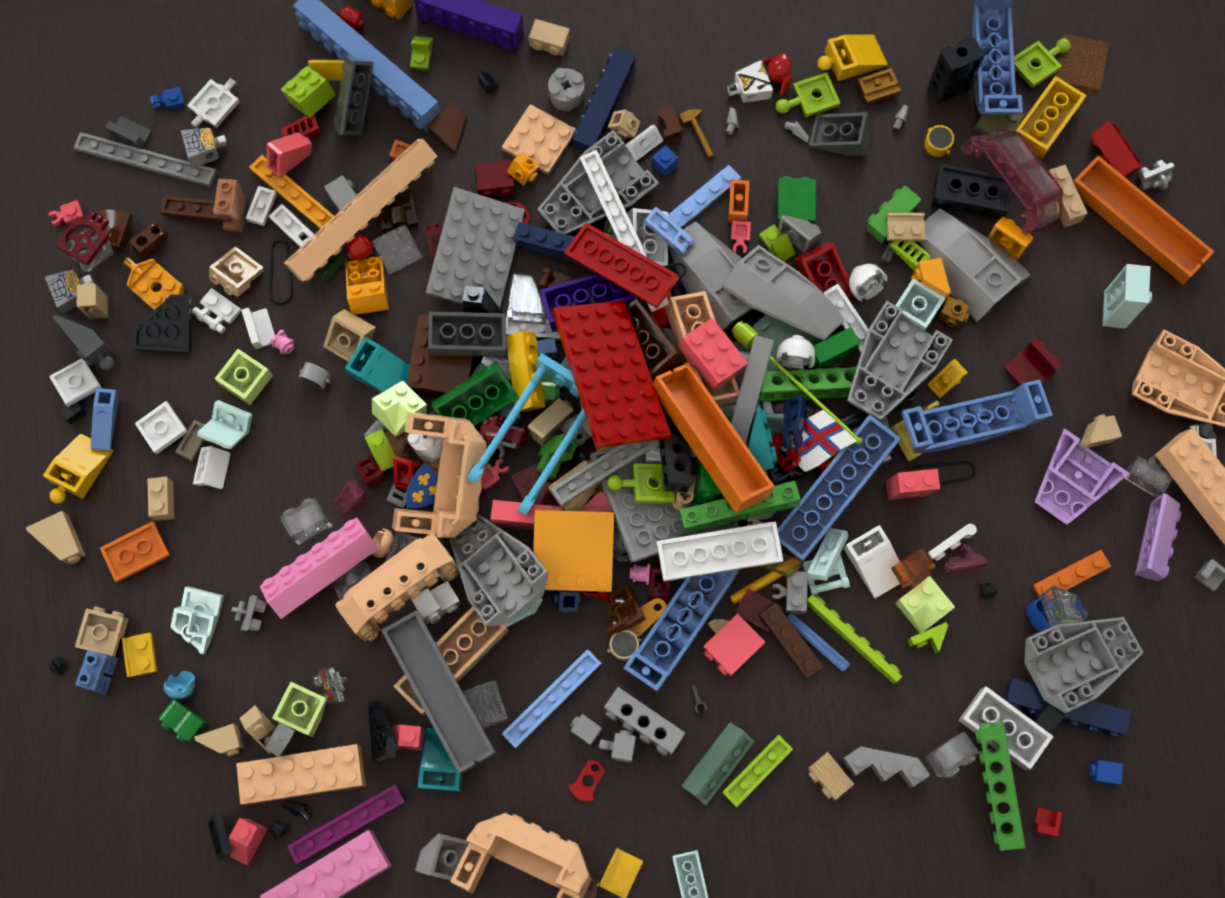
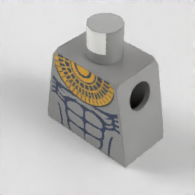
M210 128L181 130L191 169L217 160L219 158L217 148L227 146L225 136L213 138Z
M69 270L45 277L55 304L63 314L77 306V285H83L85 282L95 283L91 274L81 277L76 270Z

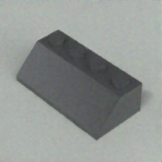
M345 57L343 75L340 82V94L337 100V114L334 119V130L340 135H362L374 64L372 61L356 57Z

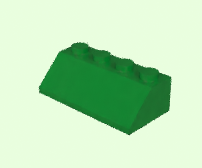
M496 361L434 400L432 408L437 415L464 418L475 426L519 397Z

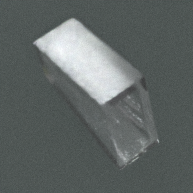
M513 275L508 304V322L546 325V310L532 276Z

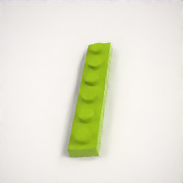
M811 595L808 598L807 606L893 684L899 681L902 677L899 674L900 670L894 664L889 665L884 660L885 656L878 650L874 651L869 647L870 643L864 637H858L854 633L855 629L850 624H844L839 619L840 615L833 609L829 610L824 606L826 603L819 596Z

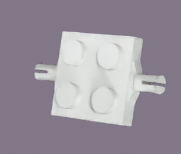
M230 78L223 86L210 79L187 105L190 110L197 114V117L190 124L197 128L202 121H205L217 128L240 102L230 92L236 82Z

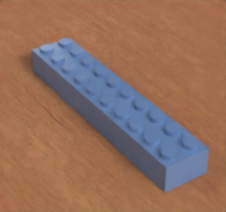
M298 0L293 5L300 27L304 31L308 30L317 42L321 41L330 53L334 52L338 60L345 61V57H356L374 62L370 84L374 87L375 91L380 96L384 95L391 106L394 108L397 106L405 118L412 119L418 129H423L426 132L429 131L428 125L441 113L436 99L320 0Z

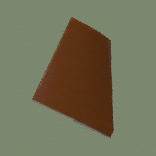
M452 101L428 125V129L440 138L447 148L456 153L467 116Z
M100 209V215L103 219L109 220V224L104 232L108 233L110 238L104 244V247L123 252L129 237L127 231L133 216L127 212Z
M627 584L610 594L609 602L611 607L608 611V616L610 617V627H607L608 634L612 635L625 631L646 620L634 591Z

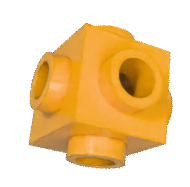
M522 152L512 161L507 172L524 186L529 181L533 182L538 176L537 170L540 165Z

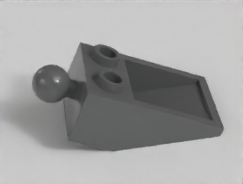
M56 314L52 316L79 349L77 354L89 366L94 365L97 369L101 368L104 371L113 369L115 364L113 357L116 354L94 330Z

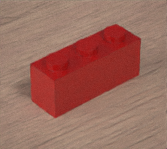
M1107 121L1090 134L1093 138L1091 140L1093 145L1097 149L1100 148L1103 152L1101 156L1104 161L1110 163L1126 179L1144 167L1114 122Z

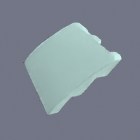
M188 586L185 587L181 606L174 608L171 628L176 633L181 634L185 641L195 646L200 654H205L219 619L224 595Z

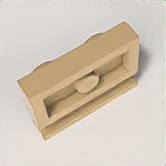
M887 213V241H924L926 239L924 213Z

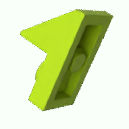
M415 36L412 40L411 70L429 71L433 38Z
M775 224L759 234V238L768 250L783 262L795 256L796 253L787 233L782 235Z
M383 429L366 436L365 439L380 470L383 472L392 468L395 454Z
M945 622L909 638L907 641L910 647L915 645L917 648L923 647L928 644L927 640H929L935 654H937L941 649L948 624Z

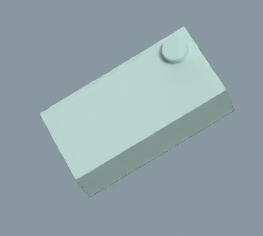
M1126 264L1105 289L1103 326L1125 329L1150 304L1152 299V292H1149L1150 266Z

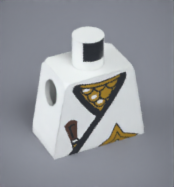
M762 60L735 73V83L727 85L730 96L740 94L742 102L772 98L773 89Z

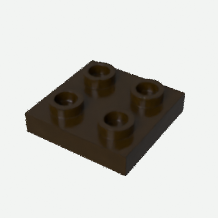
M412 189L398 193L394 197L395 200L390 205H385L379 214L382 232L419 225Z

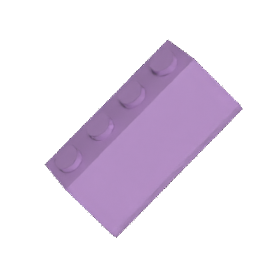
M1163 493L1150 504L1135 572L1137 576L1154 581L1164 579L1169 573L1168 559L1173 554V547L1171 545L1177 535V529H1175L1176 522L1181 517V511H1179L1180 503L1168 494Z

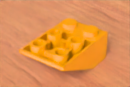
M382 256L371 257L363 261L353 260L345 262L347 300L351 313L358 315L388 310V293Z

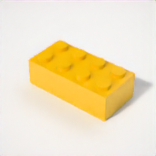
M1055 76L1016 129L1011 140L1042 159L1087 95Z

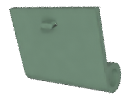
M767 314L752 326L760 337L774 340L771 356L775 360L780 344L794 335L803 336L813 346L822 342L820 338ZM738 340L733 343L740 351L751 352V348L746 349ZM769 360L766 371H780V369ZM783 367L787 371L791 370V368Z

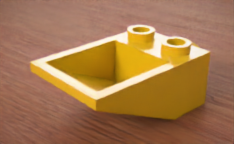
M842 35L829 39L824 51L826 56H822L818 60V67L821 70H828L832 67L837 81L888 66L874 35Z
M83 434L78 435L53 459L43 475L50 483L58 487L50 492V500L56 504L62 503L66 497L65 491L83 499L114 450H91V438Z

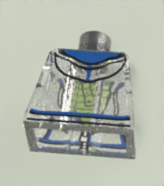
M1052 586L1040 595L1050 628L1058 624L1083 622L1088 617L1087 609L1082 608L1078 596L1071 592Z

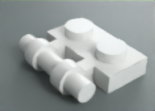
M212 288L200 301L204 309L200 310L195 307L192 310L196 319L201 322L204 321L209 325V328L213 331L217 330L221 334L226 329L222 326V323L225 321L231 325L241 313V309ZM212 312L217 315V318L212 319L209 314Z

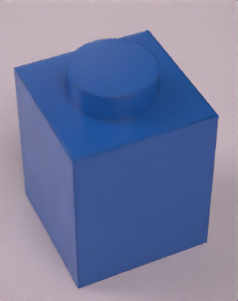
M665 145L652 157V167L666 178L678 167V156Z
M1101 760L1093 761V764L1089 767L1091 782L1121 785L1123 764Z

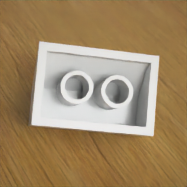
M632 208L627 215L647 258L661 266L668 265V243L643 223L652 210ZM662 211L666 216H668V212Z

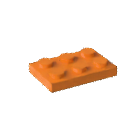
M154 521L100 547L116 583L171 556Z

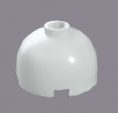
M874 264L857 266L852 271L849 279L850 290L859 301H862L863 298L870 300L884 288L882 283L884 280L887 282V275Z
M794 335L780 344L776 361L778 363L779 361L782 362V366L786 368L803 369L804 365H809V368H811L815 363V350L813 345L804 339L803 336Z

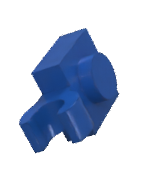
M180 87L162 91L163 96L153 95L150 97L154 109L166 106L170 110L186 106Z

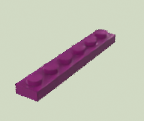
M397 784L287 847L295 863L299 864L406 802Z

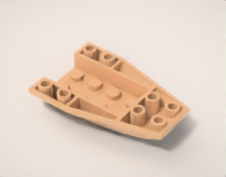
M1163 329L1147 352L1132 385V395L1166 413L1225 427V368L1198 346Z

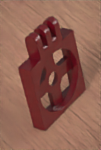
M94 211L89 214L86 220L77 216L55 246L89 266L110 238L109 234L104 232L109 224V220L103 219L101 215L97 216V213ZM78 227H87L88 229L84 234L79 235L75 233ZM95 232L98 234L97 245L91 242V237ZM69 238L76 243L71 251L68 250L66 245ZM85 238L87 240L85 244H80L81 239ZM83 249L91 250L87 254L79 255Z

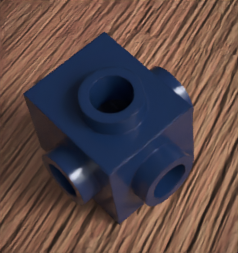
M556 590L552 593V603L562 613L578 612V606L581 604V593L579 591Z

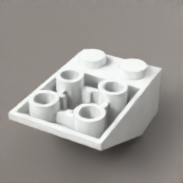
M880 525L849 542L843 548L874 599L908 579L891 542Z

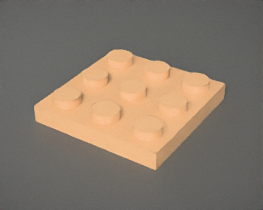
M530 104L503 144L502 150L515 158L524 152L540 165L539 171L549 176L572 141L575 128Z

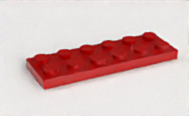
M588 223L584 224L564 252L567 257L657 309L679 279V276Z

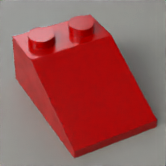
M825 242L794 258L800 273L822 293L839 284L847 298L853 295L849 287V277L834 243Z

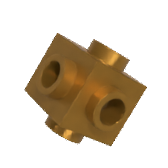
M948 297L938 319L944 321L950 327L959 328L962 322L966 323L970 315L967 312L969 305L961 299Z

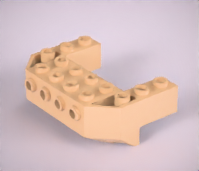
M407 412L405 432L443 437L433 512L395 508L392 528L395 531L422 534L432 532L436 537L440 538L455 537L476 520L479 511L478 501L482 489L481 478L483 473L476 484L469 481L467 476L487 449L486 442L467 419Z
M431 532L424 539L419 538L413 541L350 588L344 594V598L338 601L335 606L354 633L363 641L367 642L369 640L371 642L379 636L378 632L381 631L377 623L381 624L389 618L388 615L394 610L397 612L405 606V602L410 598L415 599L422 593L421 590L426 586L430 587L435 584L439 576L444 583L447 580L449 582L454 580L458 576L459 569L450 554ZM424 564L423 570L417 569L420 565ZM407 576V582L402 583L401 580ZM388 589H391L389 595L384 594ZM374 601L375 605L369 608L368 605Z
M504 813L480 822L475 826L467 838L469 844L450 881L454 886L473 894L491 856L559 888L560 891L556 898H584L590 885L591 877L577 843L571 840L566 842L560 839V836L554 832L549 831L547 833L542 830V827L534 823L528 824L524 822L523 818L515 814L511 816Z

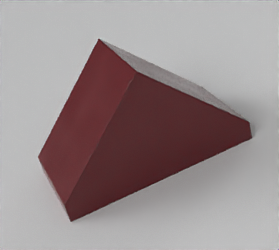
M371 455L355 465L370 490L387 480Z
M652 567L648 601L660 598L665 603H668L670 581L663 582L661 568Z

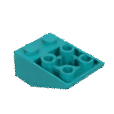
M364 337L346 365L345 370L349 376L382 393L401 381L406 383L410 365L381 345Z
M757 405L747 447L762 469L769 470L774 468V462H777L775 447L770 446V443H773L771 430L765 426V424H768L766 410L761 409V405Z
M427 728L420 764L418 788L461 792L463 774L458 773L435 729Z

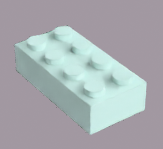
M698 851L672 856L681 897L708 898Z

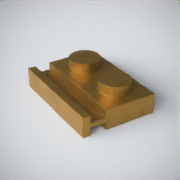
M892 68L860 78L857 81L867 105L898 95L902 91L898 86V81Z

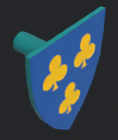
M426 463L411 478L406 494V508H421L435 501L438 475Z

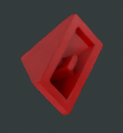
M394 456V486L407 490L411 478L419 469L421 462Z

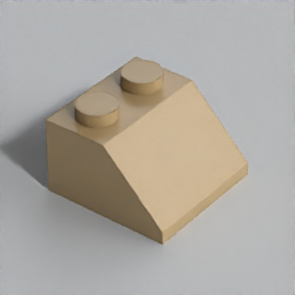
M344 309L332 317L323 347L349 362L364 337L372 340L376 327Z

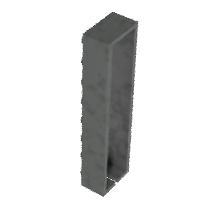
M416 610L382 629L383 635L458 773L462 775L477 766L476 761L482 763L496 755V751L420 613Z

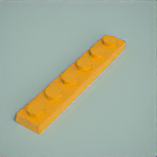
M263 155L249 167L253 173L319 229L334 217L333 214L287 175L284 174L279 178L267 168V158Z

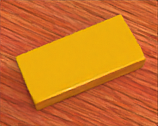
M308 60L309 67L327 79V81L342 80L344 60Z

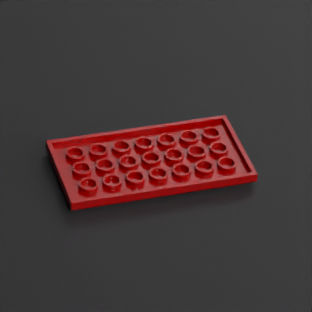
M625 301L553 308L552 314L596 449L669 439L671 433L655 387L653 386V381Z

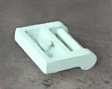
M841 554L829 577L839 575L840 580L815 585L814 581L819 579L807 577L810 595L816 596L820 592L843 587V589L850 587ZM813 560L802 562L804 572H808Z

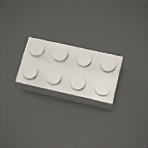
M986 686L980 689L958 720L975 734L976 731H979V724L1004 722L1010 759L1023 770H1029L1033 767L1054 737ZM989 742L995 749L999 747L997 742Z

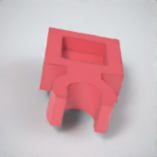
M78 200L60 206V212L51 211L49 213L51 218L57 217L55 221L51 222L54 227L60 226L63 221L67 225L72 224L77 216L85 219Z
M732 221L731 240L736 241L732 251L735 253L738 246L743 248V254L746 253L747 246L744 241H750L751 222Z
M502 458L495 462L494 467H491L490 464L484 467L481 485L485 491L501 480L498 476L499 474H506L510 470L508 466L504 469L499 468V465L504 462Z

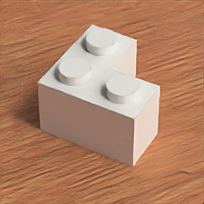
M448 581L431 591L427 588L418 597L411 599L427 624L430 622L434 624L440 621L442 615L447 612L448 614L455 612L459 608L458 605L461 604Z

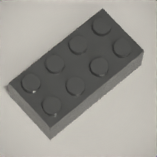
M429 312L428 355L505 357L506 314Z

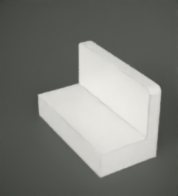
M249 308L241 310L251 343L255 349L271 345L270 340L275 337L268 310L266 308L251 312Z
M212 446L202 447L193 484L222 489L230 452Z

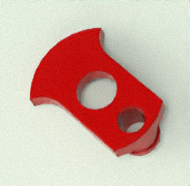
M783 433L772 436L773 443H770V446L775 447L777 461L785 471H790L799 465L801 458L792 446L791 449H787V457L783 458L780 456L779 450L783 447Z
M587 761L577 781L569 785L572 794L582 801H594L593 792L605 773V769L597 761ZM593 765L599 766V770L597 772H593L591 770V767ZM586 775H591L594 778V783L590 787H586L582 783V779Z

